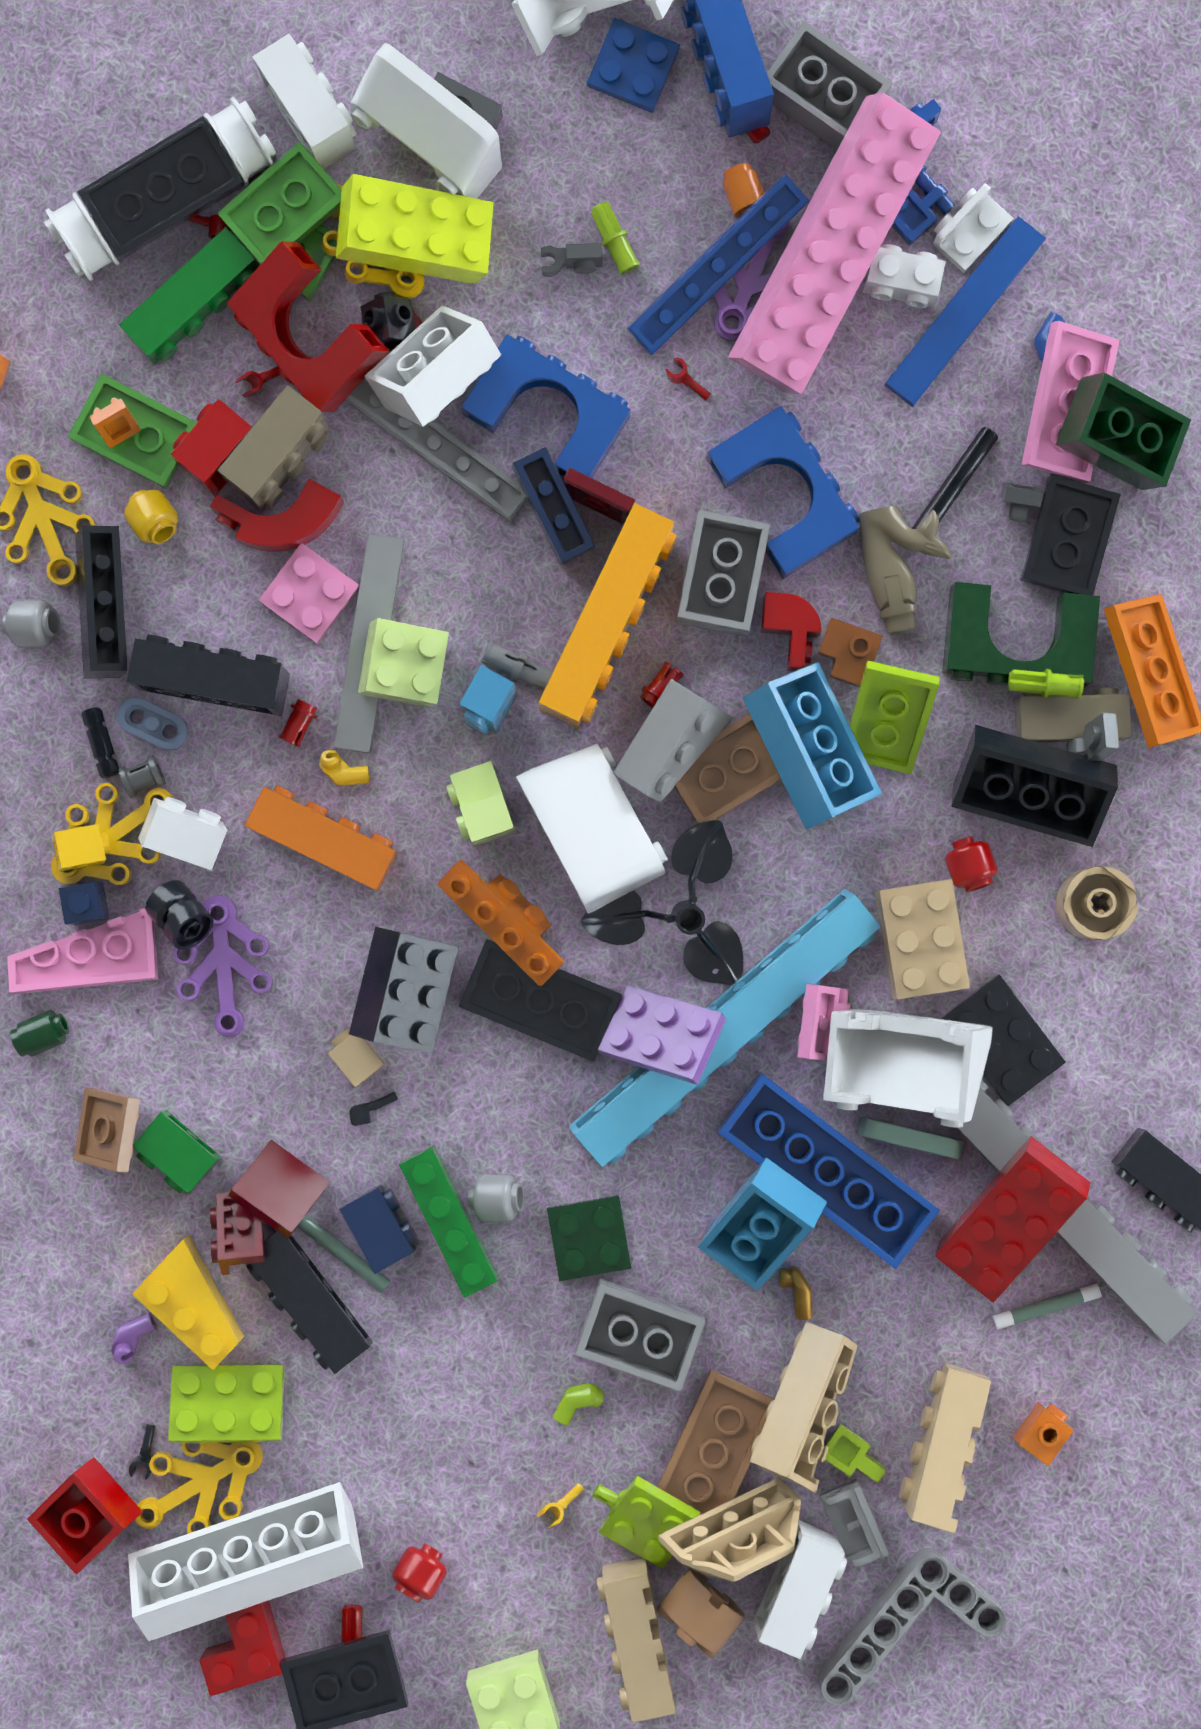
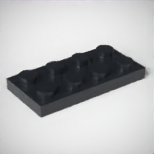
M486 939L459 1007L594 1062L621 994L561 969H558L542 986H539L495 942Z

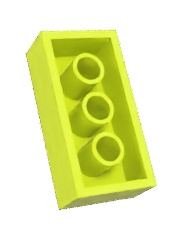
M352 174L341 190L336 259L476 284L488 274L494 202Z

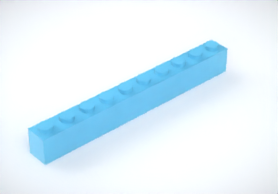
M843 889L706 1007V1009L722 1013L726 1018V1022L698 1085L637 1067L569 1125L574 1136L602 1167L608 1162L611 1164L619 1160L625 1154L626 1147L636 1138L639 1140L647 1136L654 1128L653 1123L664 1114L667 1116L676 1111L682 1103L681 1099L690 1091L695 1092L705 1086L712 1072L719 1066L723 1068L729 1065L736 1058L737 1051L746 1043L751 1044L757 1041L764 1034V1028L770 1022L786 1016L793 1007L792 1003L802 995L805 996L807 984L820 985L819 980L828 972H835L844 966L848 960L847 956L857 947L863 948L875 938V932L881 926L855 894Z

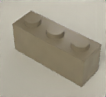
M1118 688L1096 689V695H1082L1080 699L1066 696L1042 698V694L1024 692V696L1014 700L1015 736L1038 743L1068 742L1072 739L1082 738L1085 725L1101 713L1116 714L1119 741L1131 738L1130 694H1118Z

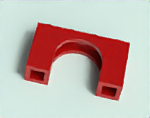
M281 241L227 304L235 313L234 318L237 323L246 330H249L257 339L256 344L265 355L271 357L280 367L279 373L287 382L294 384L302 394V397L321 412H334L365 379L364 376L390 351L367 324H350L330 347L318 357L312 358L298 348L290 332V311L296 298L321 271V268L299 242Z

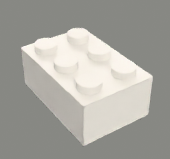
M287 34L252 56L264 88L298 140L323 169L356 149L353 137L357 134L351 124L353 120L342 102L336 103L331 94L333 89L322 72L317 74L312 65V62H314L303 42L296 44L291 35Z
M442 305L364 377L385 409L424 427L427 423L434 421L439 416L440 411L453 399L460 397L465 392L466 387L479 375L486 373L491 368L492 363L501 356V353L482 321Z
M799 1520L795 1551L778 1560L753 1619L759 1642L800 1660L804 1650L812 1648L818 1631L815 1628L817 1619L820 1614L825 1615L832 1600V1593H829L834 1579L840 1580L847 1563V1559L844 1558L845 1553L836 1535Z

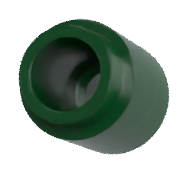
M48 1010L18 1023L17 1028L11 1030L10 1036L15 1050L21 1057L26 1055L33 1057L66 1042V1034H69V1027L62 1014H56L53 1010Z

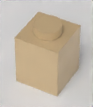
M346 1029L331 1041L335 1048L328 1052V1055L356 1088L387 1063L370 1041L349 1035L350 1030Z

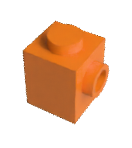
M1037 1402L1012 1438L1021 1447L1049 1466L1074 1432V1429L1066 1423L1069 1416L1058 1407L1050 1403L1045 1408Z

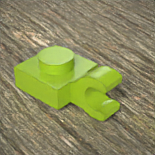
M839 1423L824 1445L829 1448L825 1460L849 1477L857 1468L879 1483L886 1469H884V1465L866 1454L871 1447L870 1443Z

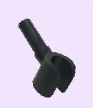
M392 1092L375 1101L352 1106L349 1111L351 1124L358 1126L371 1123L369 1111L377 1110L397 1101L396 1093Z
M146 1425L140 1453L134 1458L129 1467L131 1477L135 1474L137 1464H142L146 1467L145 1480L152 1473L149 1463L156 1425Z

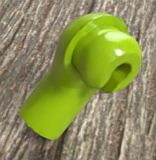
M593 1383L569 1387L565 1391L553 1415V1419L568 1426L577 1409L589 1406L596 1408L603 1403L605 1398L603 1390Z

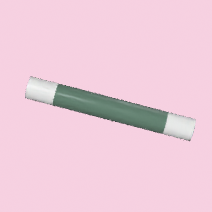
M1096 1283L993 1315L992 1318L995 1328L998 1330L1101 1298V1291Z

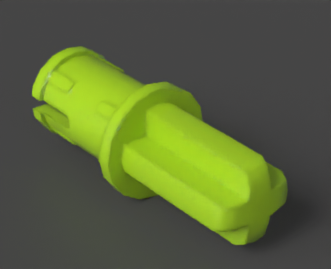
M603 202L593 207L591 215L604 240L602 246L608 248L619 270V274L623 275L638 268L640 263L637 261L626 238L629 233L627 230L622 229L610 203Z
M1014 669L1008 677V688L1011 691L1042 694V698H1048L1049 695L1080 699L1084 688L1083 675L1051 673V669H1046L1044 672Z

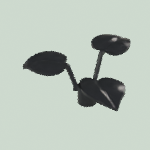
M719 820L698 823L687 829L676 840L671 853L672 867L680 874L689 875L688 900L678 902L673 907L671 914L641 910V898L633 890L589 914L586 911L581 918V924L584 929L593 937L613 945H627L636 942L643 936L645 924L642 917L674 923L682 933L697 935V937L690 939L684 948L683 958L688 971L700 980L732 986L741 978L743 971V950L740 939L733 928L720 921L710 923L702 931L705 925V915L696 905L697 897L695 892L696 878L703 883H714L724 878L730 870L733 854L723 823ZM714 969H719L716 974L712 973Z

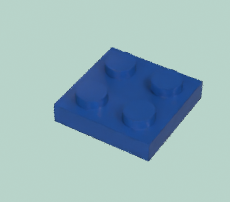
M614 18L588 78L587 87L653 113L679 52L680 44Z

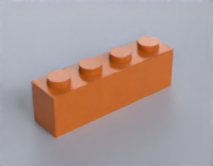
M275 785L273 791L263 787L244 826L374 890H380L398 854L397 851L391 849L393 841L375 832L372 838L358 833L360 825L342 816L339 822H336L326 817L328 809L311 801H308L305 807L293 801L295 793L279 785Z

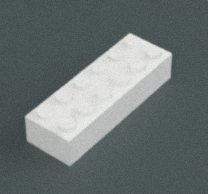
M338 1482L128 1554L132 1618L147 1640L151 1641L362 1569L363 1563L354 1510L341 1483Z

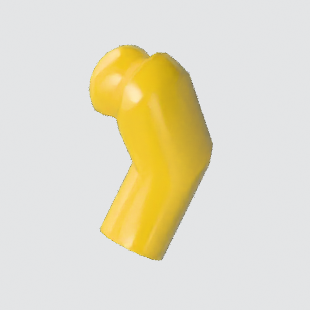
M331 749L325 750L320 755V769L335 785L346 786L370 783L369 766L349 767L339 756V753Z

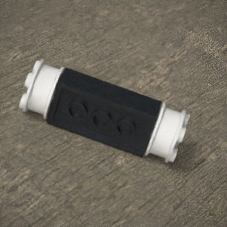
M234 97L230 98L231 105L212 117L205 113L202 117L77 191L85 206L76 192L72 193L73 200L54 212L49 208L46 209L49 219L44 221L59 245L63 242L67 245L70 251L64 255L79 277L85 274L91 282L94 280L92 276L94 272L111 262L115 265L120 264L113 251L120 261L239 190L243 187V184L246 187L249 186L248 179L274 164L272 160L276 159V151L266 134L259 137L254 128L257 126L255 122L257 120L246 101L239 104Z

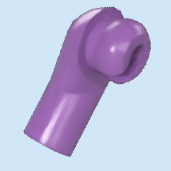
M151 1313L118 1327L111 1350L117 1363L128 1364L134 1358L139 1337L157 1329Z

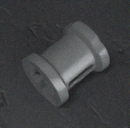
M154 755L149 756L147 761L130 768L122 766L118 769L123 786L130 798L136 797L137 792L156 784L158 786L166 784L159 763Z

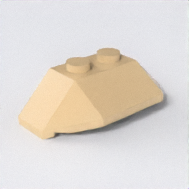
M776 1478L660 1534L659 1542L681 1564L710 1577L735 1582L795 1551L801 1497L780 1478Z

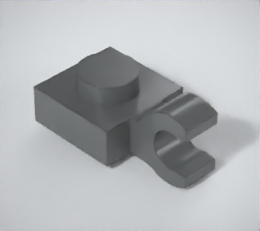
M602 243L566 244V248L542 247L541 257H552L555 260L552 266L541 267L542 275L553 277L566 266L567 269L574 268V272L579 274H588L596 271V267H602L603 264Z
M1101 713L1085 725L1082 738L1072 739L1066 743L1067 751L1084 754V756L1088 757V760L1102 761L1118 750L1119 739L1116 714Z

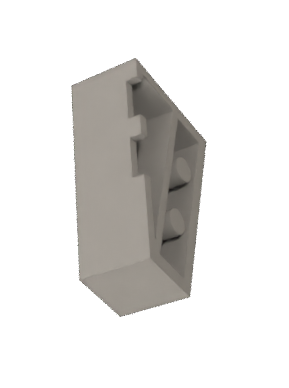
M671 679L613 774L645 795L661 802L733 717Z

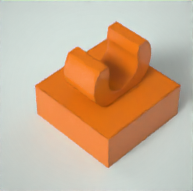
M112 398L110 400L112 404L101 410L98 407L95 408L94 414L89 416L94 427L109 448L116 446L141 431L121 398L119 400Z

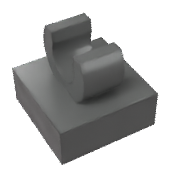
M1003 482L1001 498L1005 502H1011L1009 510L1010 520L1025 522L1028 505L1041 507L1043 492L1038 487Z

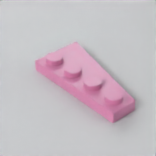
M143 908L139 912L126 917L120 916L92 929H83L72 933V936L58 941H49L7 956L9 993L14 995L158 980L155 923L147 914L145 908Z

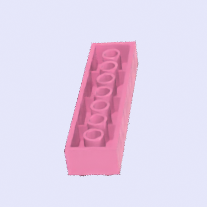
M884 92L865 97L728 356L729 359L786 393H803L941 134L940 130Z

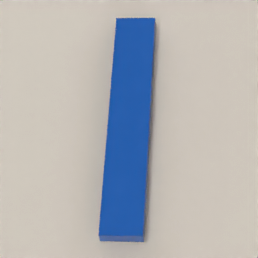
M783 174L626 329L650 355H653L809 203V199L787 174Z
M1018 216L884 386L913 407L1039 249L1046 237Z

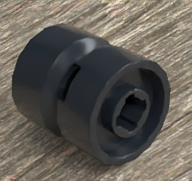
M172 880L162 884L153 891L146 901L145 910L147 914L162 929L164 935L174 947L178 949L194 947L203 941L213 928L214 920L212 915L202 903L197 901L195 895L185 883L180 880Z

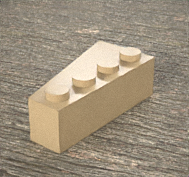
M943 1363L941 1371L935 1370L930 1386V1391L935 1392L931 1407L925 1405L920 1418V1427L924 1428L920 1442L914 1441L910 1452L909 1462L914 1464L910 1478L906 1476L903 1478L899 1490V1498L903 1499L902 1505L912 1521L956 1533L958 1520L951 1517L954 1504L958 1503V1501L963 1502L966 1486H964L965 1475L962 1474L963 1467H968L973 1461L975 1438L971 1437L972 1430L977 1432L980 1430L991 1385V1380L986 1375L947 1363Z

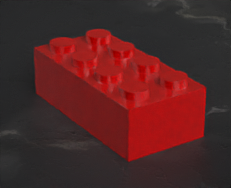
M1030 1136L943 1236L937 1247L935 1257L994 1303L1088 1197L1091 1182Z

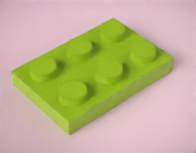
M867 660L849 726L868 765L912 774L939 688L940 677Z
M218 1365L214 1370L209 1366H172L168 1441L170 1443L282 1442L284 1366Z

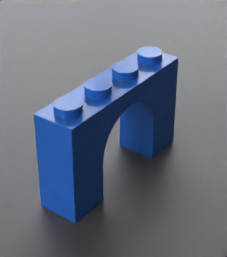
M507 334L498 347L501 356L492 363L491 368L486 373L480 376L462 405L463 415L494 434L512 403L523 392L535 387L557 389L567 395L575 405L578 413V423L573 435L556 460L555 466L562 476H565L570 467L593 478L630 418L631 409L627 407L628 402L616 393L610 392L607 395L596 388L597 383L590 377L582 373L576 376L567 371L566 364L557 357L549 354L546 358L536 352V346L526 338L517 336L515 339Z
M781 405L709 450L706 459L725 489L754 470L772 464L792 468L807 483L811 497L808 514L799 523L770 540L766 545L765 552L784 579L855 535L860 528L857 524L860 519L854 507L850 503L844 504L838 494L840 487L834 476L830 472L825 474L818 462L821 461V458L815 446L811 442L806 444L799 434L802 429L795 415L792 412L786 413Z

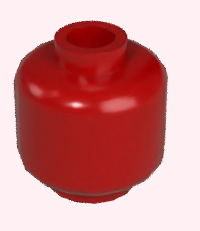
M969 836L952 843L954 850L946 854L945 863L955 887L965 888L966 893L994 883L992 878L997 874L998 867L990 845L986 841L974 842L973 836Z
M425 1543L421 1549L414 1546L408 1547L393 1570L392 1578L397 1583L394 1588L417 1603H420L422 1599H432L447 1575L446 1566L440 1562L443 1554Z

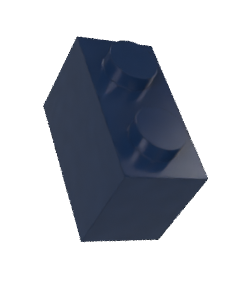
M382 1185L364 1193L339 1209L374 1274L414 1253L416 1250L414 1242L418 1240L409 1221L402 1223L395 1210L399 1209L400 1205L391 1189L384 1191Z

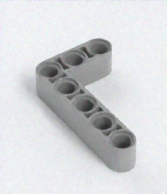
M933 1548L919 1549L821 1668L818 1674V1683L823 1698L833 1706L847 1704L934 1597L984 1637L993 1638L1004 1631L1007 1621L1004 1611L990 1594L941 1553ZM928 1561L938 1562V1568L933 1574L924 1575L921 1573L924 1563ZM954 1586H967L966 1593L961 1598L953 1599L950 1597V1591ZM912 1590L915 1592V1597L910 1603L901 1604L897 1602L898 1596L902 1591ZM983 1610H995V1615L991 1621L986 1623L978 1621L979 1615ZM881 1619L891 1620V1627L886 1632L881 1633L874 1630L877 1621ZM857 1648L868 1650L867 1657L861 1661L850 1659V1655ZM834 1677L845 1679L844 1685L837 1690L827 1688V1683Z

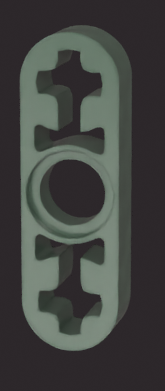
M863 1116L861 1117L858 1135L960 1160L965 1141L921 1130L917 1131L905 1128V1126Z

